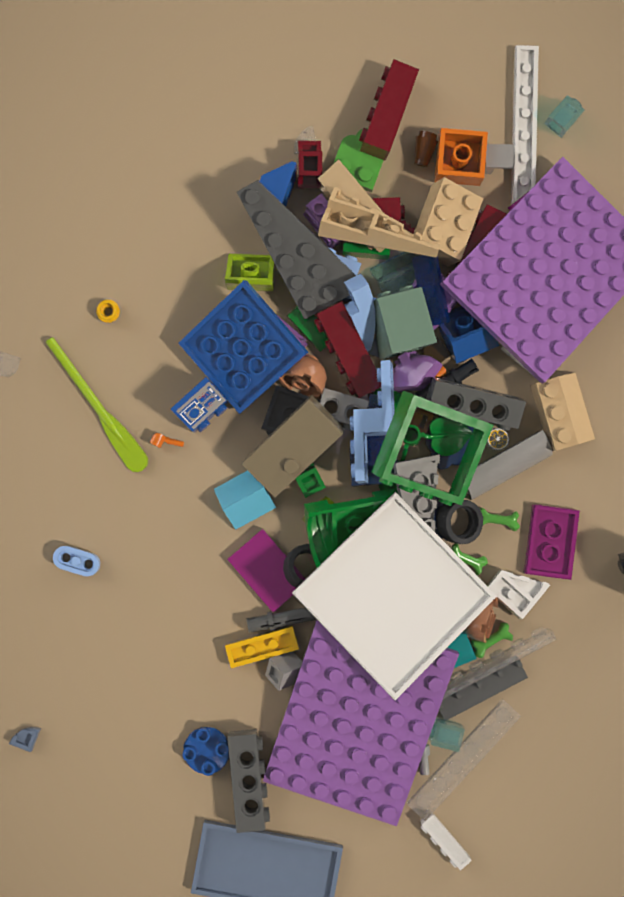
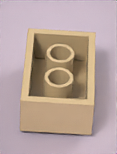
M445 177L431 186L413 234L416 232L422 234V239L432 245L440 244L437 257H428L449 267L462 259L483 198Z

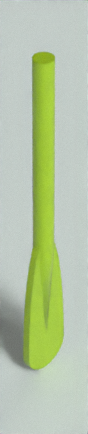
M54 337L48 339L46 344L98 414L109 440L127 468L132 472L143 471L148 465L147 454L127 429L113 415L106 411Z

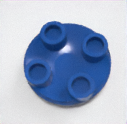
M198 728L189 734L184 743L183 759L194 771L210 776L220 771L226 765L229 759L228 740L222 732L215 728Z

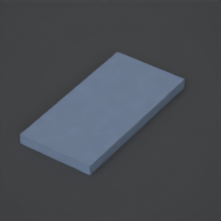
M204 820L191 894L207 897H334L343 845L269 831L237 833L236 825Z

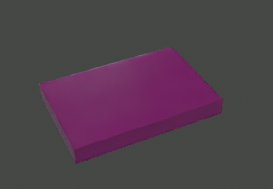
M532 504L524 574L567 580L572 579L580 510Z
M264 529L260 530L227 559L272 612L293 596L292 592L296 588L290 585L283 571L286 555ZM294 565V570L297 576L302 580H306L303 574Z

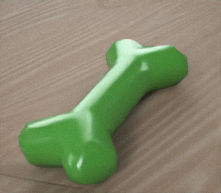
M480 508L483 515V525L487 523L506 525L512 531L520 528L517 522L519 517L517 511L509 516L490 514L484 508Z
M458 544L452 545L454 553L465 564L472 566L476 575L482 573V567L488 563L485 556L475 558L461 552Z
M501 622L499 629L490 635L489 639L486 638V643L471 640V645L475 648V656L483 658L485 651L500 640L507 639L512 641L513 635L509 632V624Z

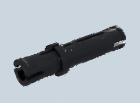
M471 358L461 366L448 370L449 373L440 379L462 384L464 379L478 372L479 369L476 368L477 365ZM430 384L425 389L414 393V395L426 399Z

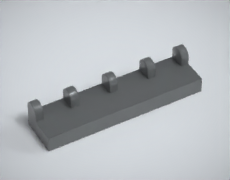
M515 655L446 691L439 708L444 720L447 721L527 679L528 676L522 667L520 659Z

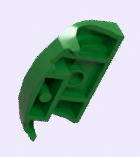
M394 488L372 492V497L334 504H329L327 500L305 503L306 531L316 567L318 568L397 491Z

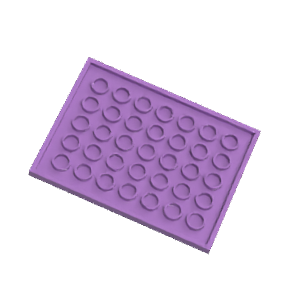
M562 157L440 285L541 384L545 383L624 295V217Z
M316 620L263 777V782L397 826L459 656L458 651L446 648L396 700H393L326 628Z

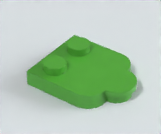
M361 129L356 135H348L343 138L334 163L340 160L363 189L372 192L384 160L360 151L362 142L359 141L363 130Z

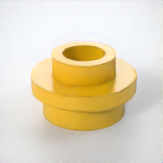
M103 300L98 304L96 314L101 321L112 323L119 317L120 309L116 302ZM112 308V314L109 316L105 315V310Z

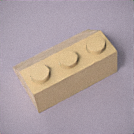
M576 373L554 377L542 384L537 382L530 385L543 431L548 438L552 451L595 439Z

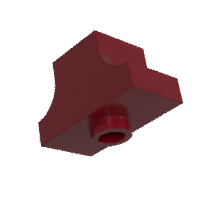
M298 141L297 189H320L321 182L318 178L322 175L323 154L321 141Z

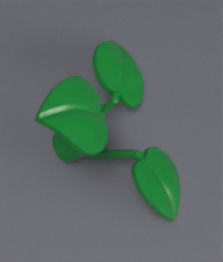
M381 388L374 391L372 408H382V405H378L377 398L378 391H381ZM394 391V413L402 395L397 391ZM446 417L432 421L430 424L432 435L425 434L424 432L420 433L417 426L409 425L403 440L405 445L400 462L405 461L409 446H415L421 438L432 439L431 446L436 453L442 456L454 455L470 439L472 431L465 424ZM393 483L392 486L386 484L378 485L380 491L393 488L397 491L396 483Z

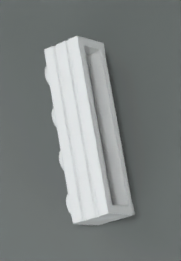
M432 811L420 820L421 829L426 834L429 833L431 835L430 839L432 842L441 847L440 851L445 857L449 856L451 859L450 863L455 868L458 867L461 871L472 861L468 853Z

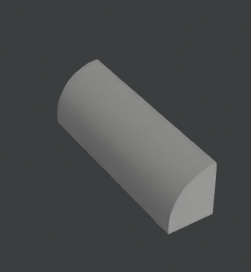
M544 431L534 433L479 464L467 491L470 499L477 498L552 456V448Z

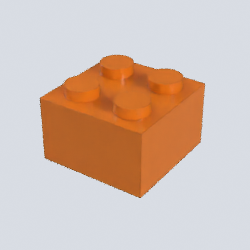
M441 128L438 135L434 182L445 177L456 184L480 186L485 175L488 132Z

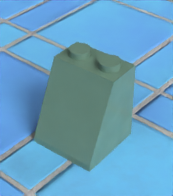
M413 285L400 288L399 293L392 294L391 291L377 294L378 298L374 300L375 334L380 360L404 354L405 352L423 349L437 343L422 287L414 289Z

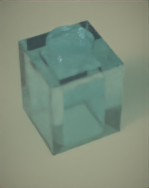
M567 95L549 115L544 124L562 138L580 118L585 109L582 108L581 103L577 99Z
M436 717L429 736L430 744L459 752L465 729L460 723L445 721Z

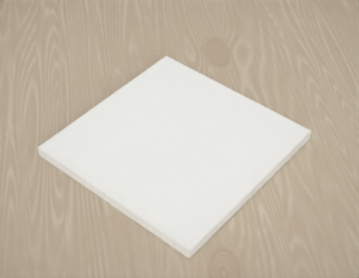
M396 492L292 592L303 606L393 700H396L497 597Z

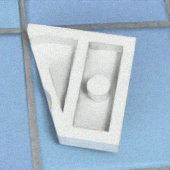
M500 570L487 586L497 596L498 601L521 620L550 585L546 582H539L528 577Z

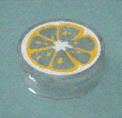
M493 428L486 443L488 448L493 451L505 449L510 442L508 432L504 429Z

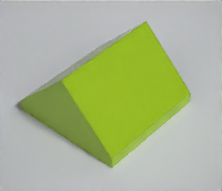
M229 254L225 275L227 289L234 290L243 280H247L255 291H273L274 261L270 255Z

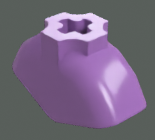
M415 350L398 356V359L394 361L396 366L393 369L394 391L407 392L425 389L431 382V378L435 377L442 368V363L431 356L418 355Z

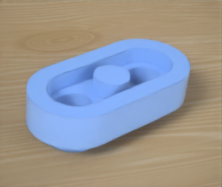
M62 546L56 549L53 554L54 564L62 570L82 576H91L100 569L99 557L88 551L71 546ZM65 553L70 555L68 562L63 559ZM87 560L92 561L93 565L91 568L86 567L85 562Z

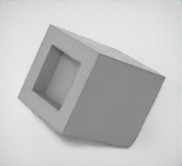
M487 144L485 174H492L494 169L513 168L514 144Z
M293 651L269 659L265 676L278 691L295 684L302 661Z

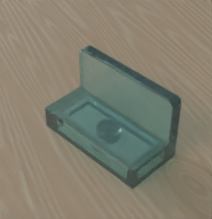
M402 252L370 268V273L377 281L380 292L391 291L392 294L399 293L400 288L412 285L423 271L421 261L414 253Z

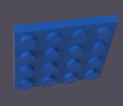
M243 280L178 343L239 414L308 353L305 347L247 280Z

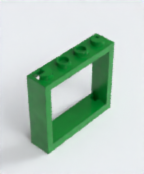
M403 391L371 473L380 477L379 482L388 486L396 483L399 484L398 488L412 493L414 489L419 491V495L432 500L433 496H435L443 504L449 506L452 503L462 505L492 431L493 424ZM416 407L474 428L449 492L391 473Z

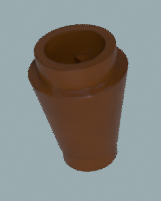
M419 131L415 141L414 165L428 166L438 143L436 140L437 134Z

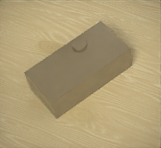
M311 395L245 458L242 465L276 497L343 434L344 427Z

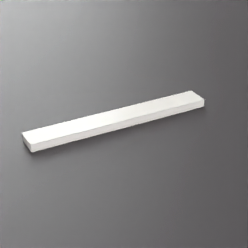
M516 45L514 48L512 135L514 166L511 178V205L536 185L539 46Z

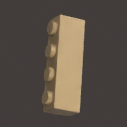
M340 160L336 161L318 178L322 184L320 189L328 199L334 187L341 189V194L347 198L355 197L359 199V204L365 208H375L384 213ZM367 245L370 250L375 248L380 253L385 249Z

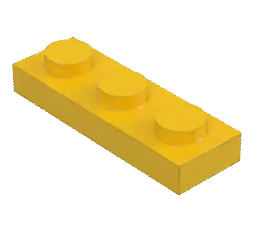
M289 626L226 644L225 649L232 669L299 650L294 628Z

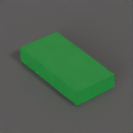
M345 242L342 256L350 255L359 258L388 260L390 249L385 248L380 253L375 248L370 250L365 244Z

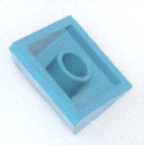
M249 471L214 488L219 503L235 530L277 508L267 489Z

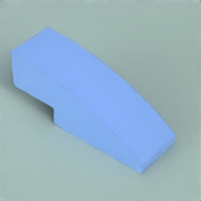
M359 274L344 282L352 299L351 302L344 306L368 352L371 350L374 339L375 307L369 284L363 275Z

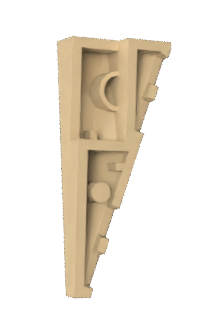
M334 187L318 231V236L431 257H437L440 249V244L432 245L422 239V234L408 232L404 229V224L375 208H365L359 204V199L355 197L347 198L341 194V189Z

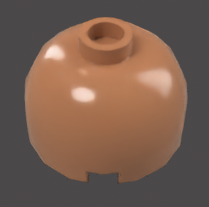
M307 354L290 368L279 381L289 390H292V387L301 390L299 393L309 397L312 395L314 398H318L320 394L322 395L325 388L327 375L318 359L313 355Z
M496 597L463 631L474 640L487 642L486 638L489 639L496 619L493 607L498 608V598Z

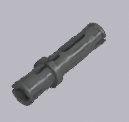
M306 608L273 614L272 612H267V615L246 618L249 633L266 629L272 631L281 626L317 620Z

